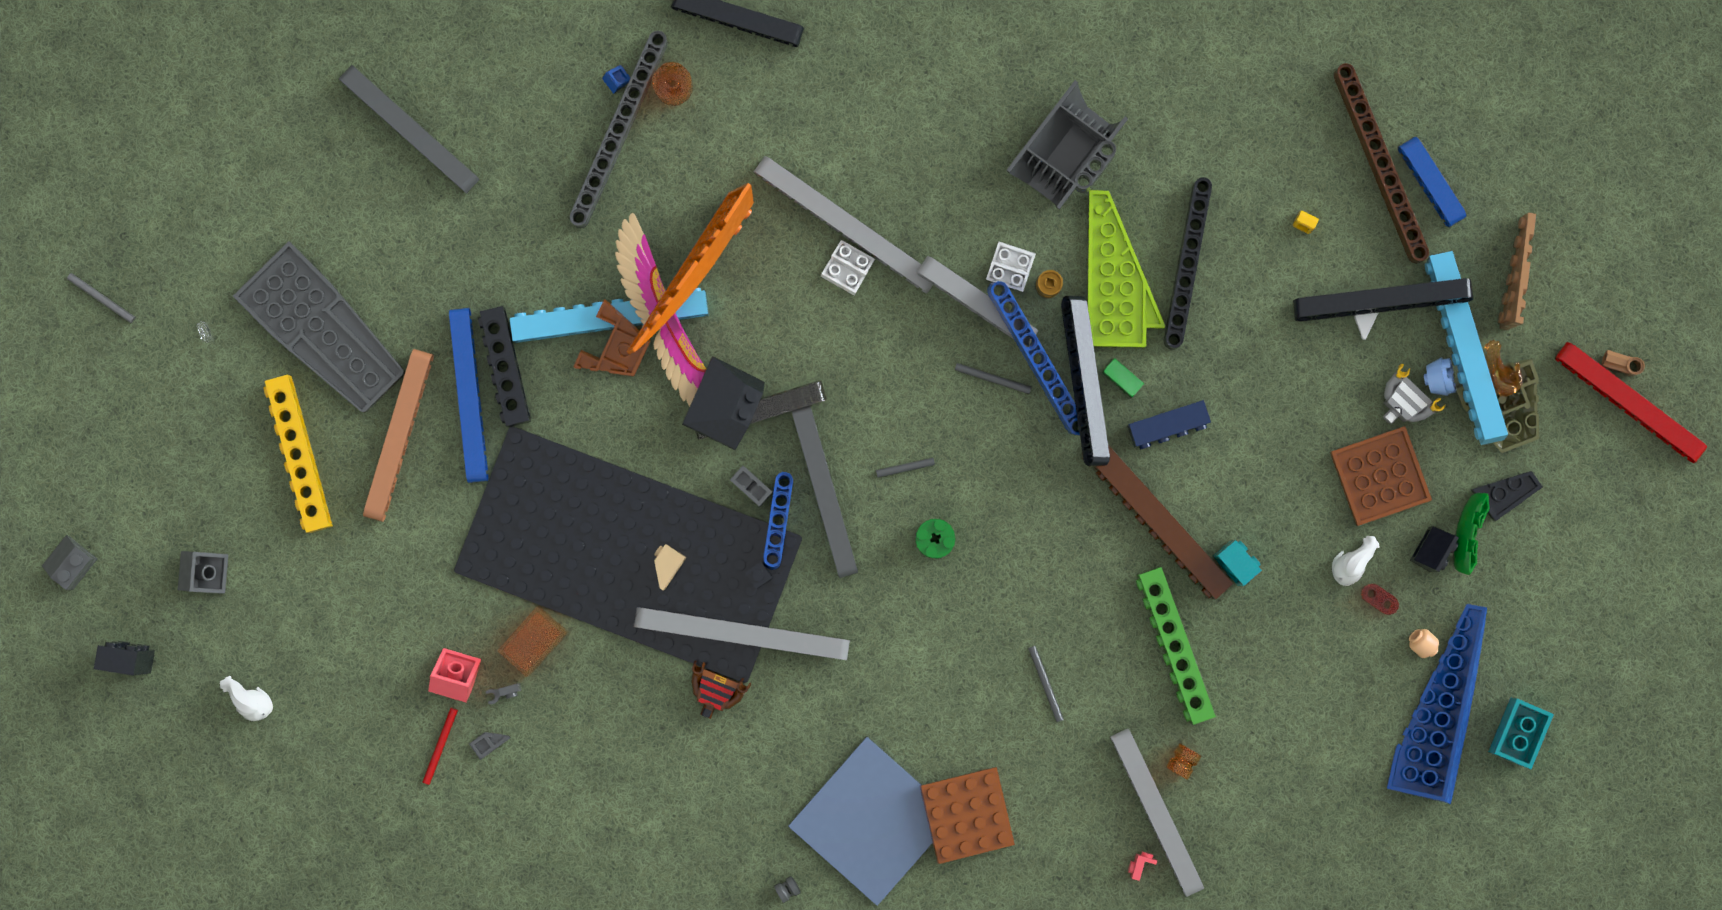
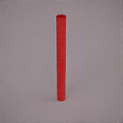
M450 708L422 781L425 784L430 785L456 717L457 709Z

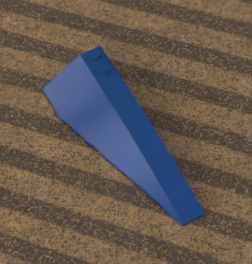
M1466 605L1456 625V630L1453 636L1450 637L1447 643L1448 646L1420 698V703L1412 715L1408 728L1406 727L1403 733L1405 737L1402 745L1398 744L1395 749L1387 789L1451 804L1474 694L1487 607Z

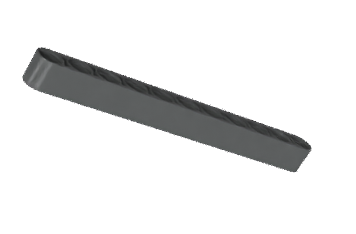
M654 31L650 34L570 213V221L577 228L581 229L588 225L665 53L668 42L662 31ZM656 38L663 39L661 45L653 44ZM649 55L656 57L652 63H647L645 60ZM646 73L648 77L646 80L640 81L638 80V75ZM637 90L640 92V95L637 98H631L630 93ZM625 108L632 109V113L629 116L622 115V111ZM617 126L624 127V131L621 134L614 133V129ZM610 143L616 144V149L612 152L606 150L607 145ZM607 161L608 167L606 169L598 168L600 162ZM599 179L600 184L597 187H591V181ZM585 197H592L591 204H583V199ZM578 214L584 215V220L581 223L575 222V217Z

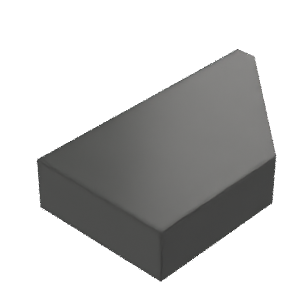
M485 732L469 745L481 760L511 737L509 735Z

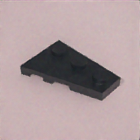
M1529 471L1471 489L1473 494H1488L1490 507L1488 514L1493 521H1497L1543 488L1533 472Z

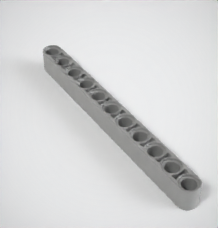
M767 156L763 157L753 171L758 177H763V180L774 188H779L778 191L790 199L793 198L794 202L805 210L809 209L810 213L821 221H826V224L835 231L843 233L842 235L854 244H859L858 247L870 255L873 254L874 258L885 266L889 265L890 269L901 277H906L905 280L915 287L922 288L921 291L927 294L932 288L933 284L916 273L921 266L919 262Z
M640 607L636 609L634 627L842 660H847L850 640Z

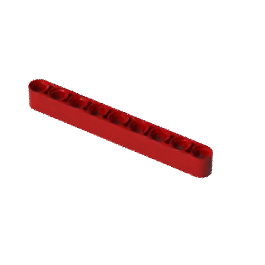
M1566 342L1556 355L1555 360L1557 362H1562V366L1573 374L1576 373L1577 377L1587 385H1592L1593 389L1606 398L1607 396L1611 403L1619 409H1624V412L1636 422L1640 421V425L1652 434L1653 432L1656 433V437L1667 445L1670 444L1673 450L1683 457L1686 456L1688 461L1696 463L1707 449V445L1572 343Z

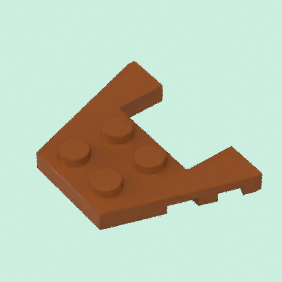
M604 299L596 317L615 327L601 357L598 358L581 350L574 368H586L591 371L601 370L613 374L635 376L651 340L649 339L636 352L627 353L626 351L640 330Z

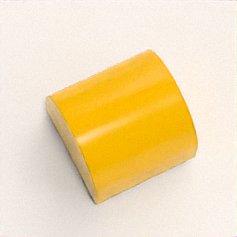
M1300 210L1293 223V227L1310 234L1315 229L1319 219Z

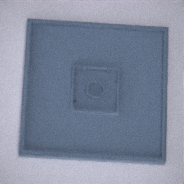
M868 737L863 740L788 825L877 906L933 843L920 790L921 784Z

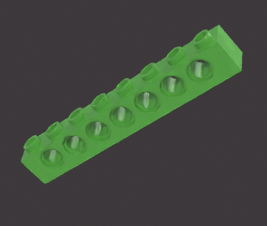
M1162 567L1137 575V587L1139 591L1143 590L1145 596L1142 599L1146 610L1150 609L1152 615L1149 617L1152 628H1156L1159 634L1156 636L1159 647L1163 646L1165 654H1163L1166 666L1170 665L1172 670L1169 673L1173 684H1177L1179 690L1176 692L1177 698L1180 703L1183 702L1186 709L1183 710L1185 720L1187 722L1190 721L1194 725L1216 717ZM1152 585H1156L1159 588V593L1156 596H1152L1149 592V588ZM1159 603L1164 604L1166 608L1162 615L1156 612V606ZM1166 622L1172 624V631L1170 633L1163 631V625ZM1172 641L1179 643V649L1175 652H1172L1169 647ZM1183 659L1186 667L1180 671L1177 669L1176 663L1178 660ZM1186 678H1190L1193 683L1189 689H1185L1183 686V681ZM1193 697L1199 699V705L1195 708L1190 706V700Z

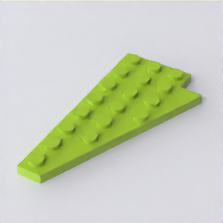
M1089 190L1087 305L1093 346L1146 348V329H1164L1165 324L1110 192Z

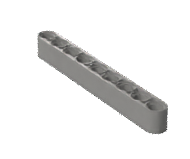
M1127 728L1110 736L1111 741L1115 744L1114 747L1120 760L1123 761L1127 775L1132 780L1131 783L1136 794L1140 797L1145 813L1149 816L1148 819L1154 832L1157 833V838L1166 852L1165 855L1171 868L1174 869V874L1183 888L1184 895L1188 897L1203 890L1204 886L1130 730Z

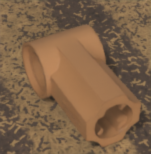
M1606 350L1602 359L1603 367L1624 373L1627 376L1638 375L1645 368L1642 359ZM1631 362L1636 364V372L1631 371L1629 367Z

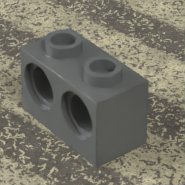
M744 466L730 479L759 507L773 494L765 484Z

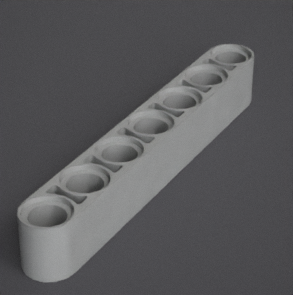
M927 256L916 272L918 275L1013 339L988 295L932 257ZM1003 307L1005 312H1007V313L1010 312V310H1008L1007 308ZM1016 319L1013 326L1016 330H1019L1022 323L1019 319ZM1030 325L1034 333L1037 334L1038 330ZM1026 336L1023 340L1026 347L1031 343L1029 336Z

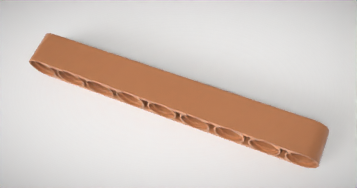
M413 349L364 508V517L384 522L386 518L385 511L388 512L392 498L390 495L394 492L397 482L396 475L400 472L403 462L401 458L406 452L409 442L407 438L408 436L410 437L415 422L413 418H416L419 399L422 398L426 385L424 382L428 379L431 369L430 362H433L434 358L433 354Z

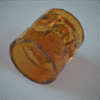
M1179 743L1174 751L1175 757L1170 758L1166 768L1189 780L1193 772L1192 766H1196L1202 756Z

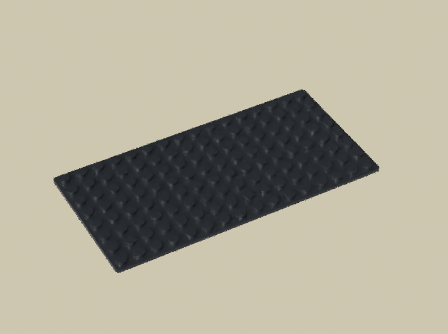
M512 426L507 432L454 571L467 578L690 663H694L696 660V665L702 667L703 662H705L704 668L738 681L744 678L742 682L747 683L761 647L634 627L636 609L640 607L769 628L800 547L802 537L786 530L780 566L774 570L766 568L773 579L755 589L745 572L760 562L764 564L763 558L769 523ZM772 536L770 542L777 545L781 542V539L778 536ZM667 544L687 558L667 588L662 590L659 587L654 561L656 556L654 554L660 546L664 547ZM770 555L767 557V561L770 564H775L778 558L775 555Z

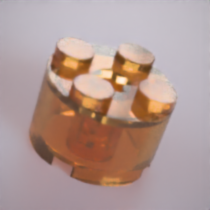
M668 62L661 65L653 74V89L661 102L677 106L688 101L693 91V82L690 73L685 67L676 62ZM672 81L676 83L674 87H670Z

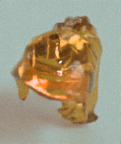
M1489 341L1484 346V349H1486L1485 359L1495 392L1499 396H1510L1516 393L1522 386L1523 377L1520 364H1515L1516 371L1505 366L1500 357L1502 345L1499 341Z

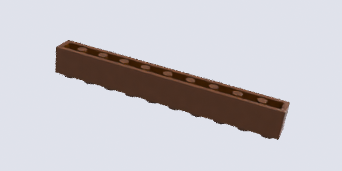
M1108 445L1109 463L1106 466H1093L1097 470L1095 473L1102 482L1106 480L1110 484L1109 490L1115 496L1119 494L1123 499L1122 504L1127 510L1130 511L1132 509L1137 514L1135 518L1142 526L1144 524L1147 525L1150 529L1148 533L1155 540L1159 539L1163 543L1161 546L1168 555L1172 553L1176 558L1175 563L1182 570L1185 568L1190 573L1188 575L1190 580L1194 584L1199 583L1202 586L1201 592L1208 599H1217L1233 585V582Z

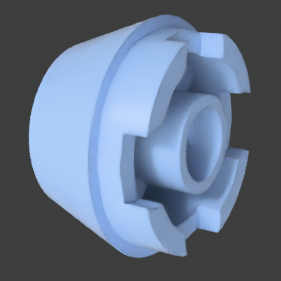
M1441 357L1426 365L1427 374H1424L1425 385H1429L1431 393L1448 396L1449 393L1456 392L1454 371L1450 358L1443 359Z

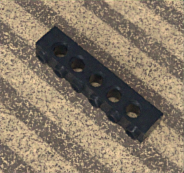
M500 306L480 311L481 317H478L480 328H484L485 336H482L485 348L488 347L489 350L487 361L489 367L492 366L494 374H491L493 385H497L498 393H495L498 405L501 404L503 412H500L502 424L505 423L507 427L529 423L531 422L506 309ZM498 324L500 327L499 332L491 334V327ZM502 343L504 350L501 353H496L495 346ZM503 362L508 363V370L506 372H500L499 366ZM507 381L513 383V388L510 391H505L503 388ZM511 400H516L517 408L512 411L509 410L508 403Z

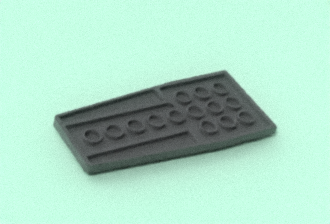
M290 241L233 295L278 342L363 413L367 412L405 375V370L333 284Z

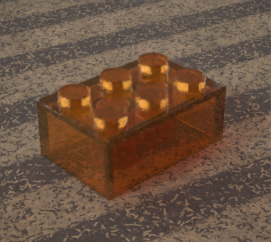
M537 606L497 651L525 677H530L569 632L542 607Z

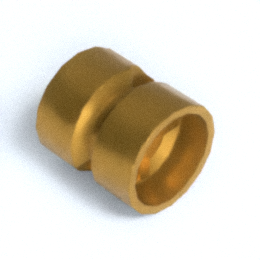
M1054 270L1044 271L1036 281L1037 293L1044 298L1055 297L1063 286L1061 275Z

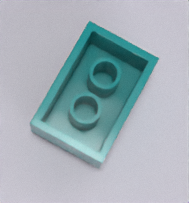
M1511 697L1488 752L1524 768L1532 769L1554 714Z

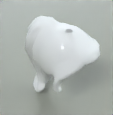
M1374 536L1363 538V544L1357 550L1344 554V551H1341L1334 558L1332 573L1340 585H1352L1362 577L1366 564L1373 557L1376 548H1379V543Z
M231 676L220 681V688L223 689V692H229L236 710L246 720L259 721L266 718L272 712L273 704L270 697L259 687L256 688L257 690H245L239 682L231 679Z

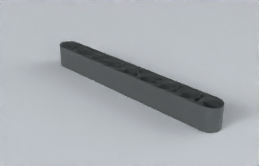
M352 64L340 76L339 80L466 194L480 180Z
M808 405L791 410L839 578L857 574V566L811 407Z

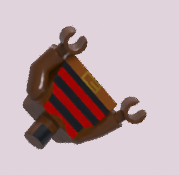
M695 660L692 666L691 683L693 694L697 697V701L704 704L700 713L704 717L711 719L715 709L723 711L724 709L732 708L741 701L751 686V683L748 686L743 685L742 681L744 678L736 682L704 669L705 662H703L702 667H698Z

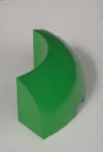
M1487 493L1471 495L1461 512L1455 536L1459 538L1457 540L1458 546L1453 552V564L1458 572L1470 575L1477 565L1478 540H1475L1477 528H1482L1485 517L1490 510Z

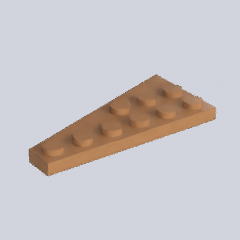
M1533 213L1523 215L1518 223L1520 234L1515 238L1514 247L1516 248V253L1512 255L1510 260L1512 271L1506 279L1508 290L1502 298L1504 309L1498 317L1499 329L1509 330L1522 325L1524 317H1520V314L1525 309L1526 304L1522 296L1526 294L1528 288L1530 262H1527L1529 254L1532 253V246L1529 244V241L1533 238L1536 214Z

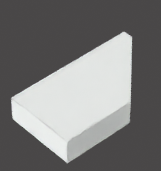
M1378 313L1354 316L1361 339L1366 340Z

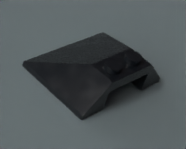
M712 356L682 425L736 450L751 423L763 395L765 382Z

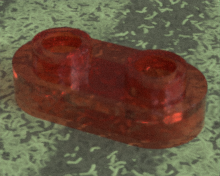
M1367 584L1363 587L1361 591L1363 600L1381 613L1391 615L1398 610L1399 602L1397 598L1380 586ZM1369 590L1374 591L1373 597L1368 596ZM1386 601H1389L1391 604L1388 609L1384 606Z

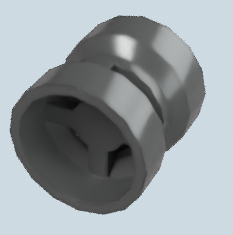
M792 876L786 878L784 883L774 885L783 903L789 901L791 896H797L801 893Z

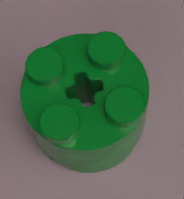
M927 520L916 532V546L928 558H942L949 554L955 545L954 530L944 520ZM934 533L936 536H940L939 544L930 542L931 534Z

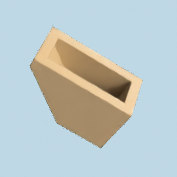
M667 544L664 547L660 546L654 554L656 556L654 561L659 587L662 590L667 588L687 558Z

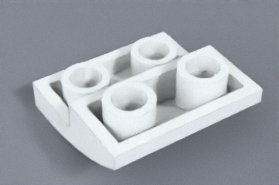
M841 240L823 270L821 277L855 296L875 259Z
M999 241L986 280L992 282L1002 281L1008 287L1023 292L1036 253Z

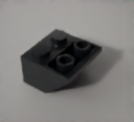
M1430 526L1410 561L1429 572L1443 571L1448 564L1447 558L1449 554L1453 553L1458 546L1457 540L1459 537L1437 527Z

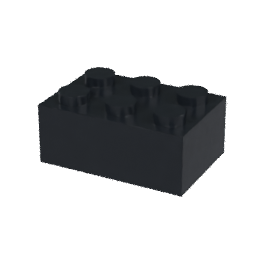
M125 641L105 642V645H98L94 669L132 676L151 674L155 650L149 649L150 646L144 644L130 645V642Z

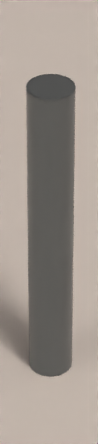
M934 458L876 470L877 478L935 465Z

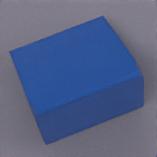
M619 65L606 72L602 79L614 94L629 83L630 76Z

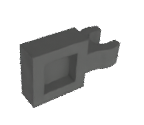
M520 683L499 689L487 690L486 694L493 693L495 695L494 700L489 701L488 704L497 703L499 698L504 695L506 699L518 696L517 692L522 691Z

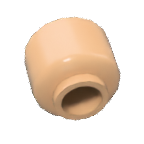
M1417 629L1410 635L1409 647L1419 657H1433L1438 652L1439 640L1429 630Z

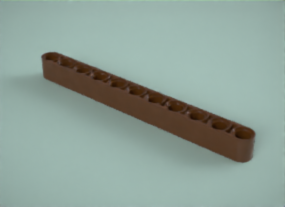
M1344 63L1334 72L1335 82L1406 255L1412 263H1420L1429 256V249L1355 69L1351 64ZM1340 70H1345L1348 73V78H1343L1340 75ZM1347 89H1354L1355 96L1349 95ZM1355 106H1360L1363 109V114H1358L1355 111ZM1362 124H1368L1370 132L1364 131ZM1371 141L1377 144V150H1373L1370 147ZM1378 159L1384 161L1385 168H1380L1377 165ZM1385 177L1392 180V186L1385 184ZM1392 195L1399 197V204H1395L1392 201ZM1400 213L1407 216V222L1400 220ZM1407 231H1411L1414 234V240L1408 239ZM1415 249H1418V250L1421 251V253H1422V257H1421V258H1417V257L1414 255V250H1415Z

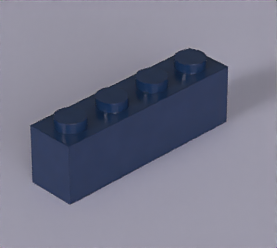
M1202 400L1128 424L1127 427L1134 448L1139 446L1141 450L1150 447V442L1158 440L1160 444L1169 441V436L1175 434L1178 438L1188 435V430L1194 428L1196 432L1206 429V424L1211 423L1205 402Z

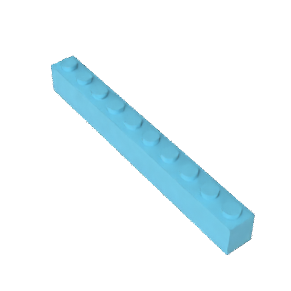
M1453 251L1429 256L1425 263V271L1427 275H1430L1431 282L1461 279ZM1468 302L1436 306L1437 310L1441 311V324L1443 329L1447 331V344L1453 351L1452 361L1455 366L1457 365L1459 371L1457 377L1459 383L1464 388L1463 398L1466 403L1468 402L1470 408L1468 413L1470 420L1474 421L1476 439L1480 441L1481 445L1505 440L1508 436L1507 428Z
M696 288L689 298L675 312L679 320L709 316L705 290L701 291V288ZM623 299L612 300L611 305L634 326L643 325L640 321L642 318L638 317L635 313L638 309L634 308L630 301L623 302ZM602 302L592 303L590 307H585L584 304L574 305L573 309L565 310V307L554 308V312L547 313L546 310L534 311L533 315L517 313L514 314L515 317L510 318L512 340L515 343L611 330L615 326L596 317Z

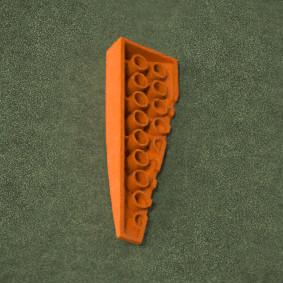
M749 183L727 194L626 351L627 353L636 352L674 315L713 267L732 236L737 235L741 230L742 225L740 224L743 219L746 220L752 212L750 208L754 203L752 187Z

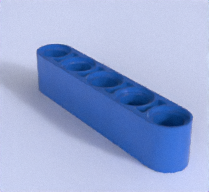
M1413 137L1398 147L1399 153L1403 154L1402 158L1409 169L1413 170V175L1419 185L1424 187L1423 191L1430 202L1435 204L1434 208L1441 219L1445 220L1444 224L1447 227H1451L1466 217L1464 208L1421 141L1417 137Z
M787 472L779 473L775 479L763 558L765 567L770 570L777 569L782 559L793 478ZM785 478L789 480V485L782 487L778 483L779 480ZM782 497L786 499L787 503L784 506H779L775 502L776 499ZM779 516L784 522L781 525H775L773 519ZM778 536L781 542L774 545L770 542V538ZM775 555L778 561L775 564H770L767 561V557Z

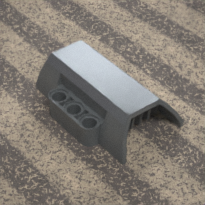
M1075 80L1006 171L1029 184L1051 200L1056 208L1060 210L1075 189L1080 193L1088 192L1111 163L1116 153V146L1111 141L1127 122L1128 118L1125 116L1120 122L1115 124L1106 122L1087 107L1080 92L1078 82ZM1108 147L1112 150V154L1104 155L1101 150ZM1097 163L1100 165V169L1093 171L1090 165ZM1085 178L1089 184L1087 186H1080L1078 180Z

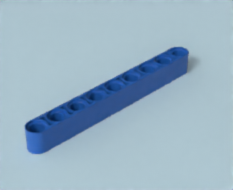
M1002 281L991 283L987 288L990 299L1065 429L1070 434L1080 435L1079 430L1075 432L1072 428L1073 423L1078 421L1075 402L1010 289ZM996 285L1002 288V293L999 296L994 293ZM1006 302H1009L1012 306L1009 313L1005 312L1003 308ZM1016 319H1019L1022 323L1019 330H1016L1013 326ZM1026 336L1031 338V345L1029 347H1026L1023 343ZM1036 353H1039L1041 356V361L1038 364L1033 361V356ZM1046 370L1051 373L1048 381L1043 378V373ZM1055 387H1058L1061 391L1060 396L1057 398L1053 396ZM1068 404L1070 412L1065 415L1063 413V406Z
M470 308L449 310L466 478L468 483L488 481L489 476L486 474L488 467L487 457L484 455L486 448L484 435H482L484 429L482 416H480L482 410L480 397H478L480 392L478 377H476L478 373L476 358H474L475 345L474 339H472Z

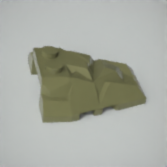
M1532 359L1521 360L1516 363L1509 362L1490 369L1489 373L1508 432L1505 440L1493 442V444L1501 453L1539 439V414L1537 411V402H1539L1537 384H1539V378ZM1460 384L1455 389L1462 407L1468 412L1470 408L1468 402L1464 401V388Z

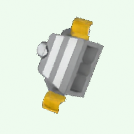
M1404 364L1399 365L1398 372L1389 379L1385 387L1384 397L1386 400L1384 404L1390 410L1383 418L1391 425L1397 418L1402 422L1409 421L1412 423L1425 420L1436 413V411H1442L1446 404L1442 407L1437 406V402L1441 398H1437L1431 405L1432 401L1407 378L1410 368L1407 372L1401 371Z

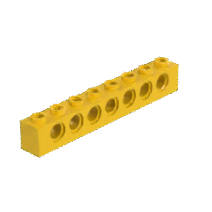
M284 375L266 380L264 393L270 399L269 411L271 416L275 418L276 424H274V429L277 436L279 435L281 439L279 447L281 453L285 454L287 461L284 462L286 472L290 473L291 476L289 483L292 492L296 494L295 506L302 516L300 519L301 527L306 533L333 527L292 376ZM284 393L286 396L285 401L279 403L278 396ZM289 412L291 418L289 421L284 422L283 415ZM294 430L296 433V437L294 440L290 441L288 439V434L290 431ZM299 449L301 451V457L295 460L293 457V453L295 450ZM304 468L306 470V476L300 479L298 476V472L300 469ZM306 487L311 489V495L308 498L303 494ZM311 506H315L317 509L313 517L309 515V508Z

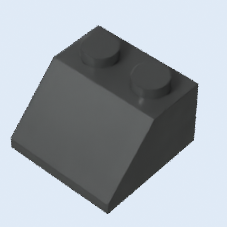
M66 535L42 567L49 577L65 590H74L98 558L70 536Z
M181 551L178 590L225 594L228 554Z

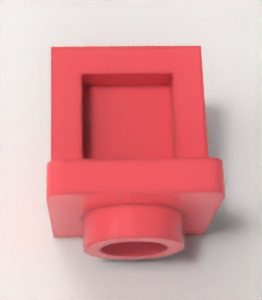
M1142 852L1141 855L1136 854L1134 862L1131 861L1128 868V873H1131L1130 877L1132 879L1140 881L1145 862L1157 864L1153 854Z

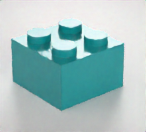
M1232 540L1212 557L1237 586H1244L1262 571L1259 567L1261 564L1254 556L1250 557L1246 552L1248 549L1241 541Z

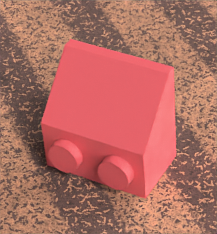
M443 648L430 675L428 691L467 702L481 659Z

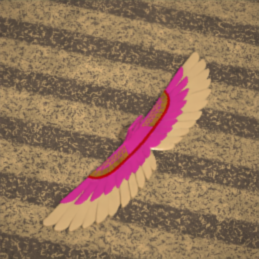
M631 213L629 223L626 219L622 222L623 231L621 229L618 230L619 240H616V246L619 252H615V256L620 264L617 265V269L623 276L621 283L627 289L625 293L632 299L630 304L638 309L635 313L638 317L642 318L640 321L644 325L666 290L661 281L646 236L640 227L636 215ZM674 313L660 328L653 345L654 349H657L658 359L662 358L661 366L663 370L666 369L668 380L671 379L674 390L679 389L682 400H687L690 407L706 367L684 332L676 313Z

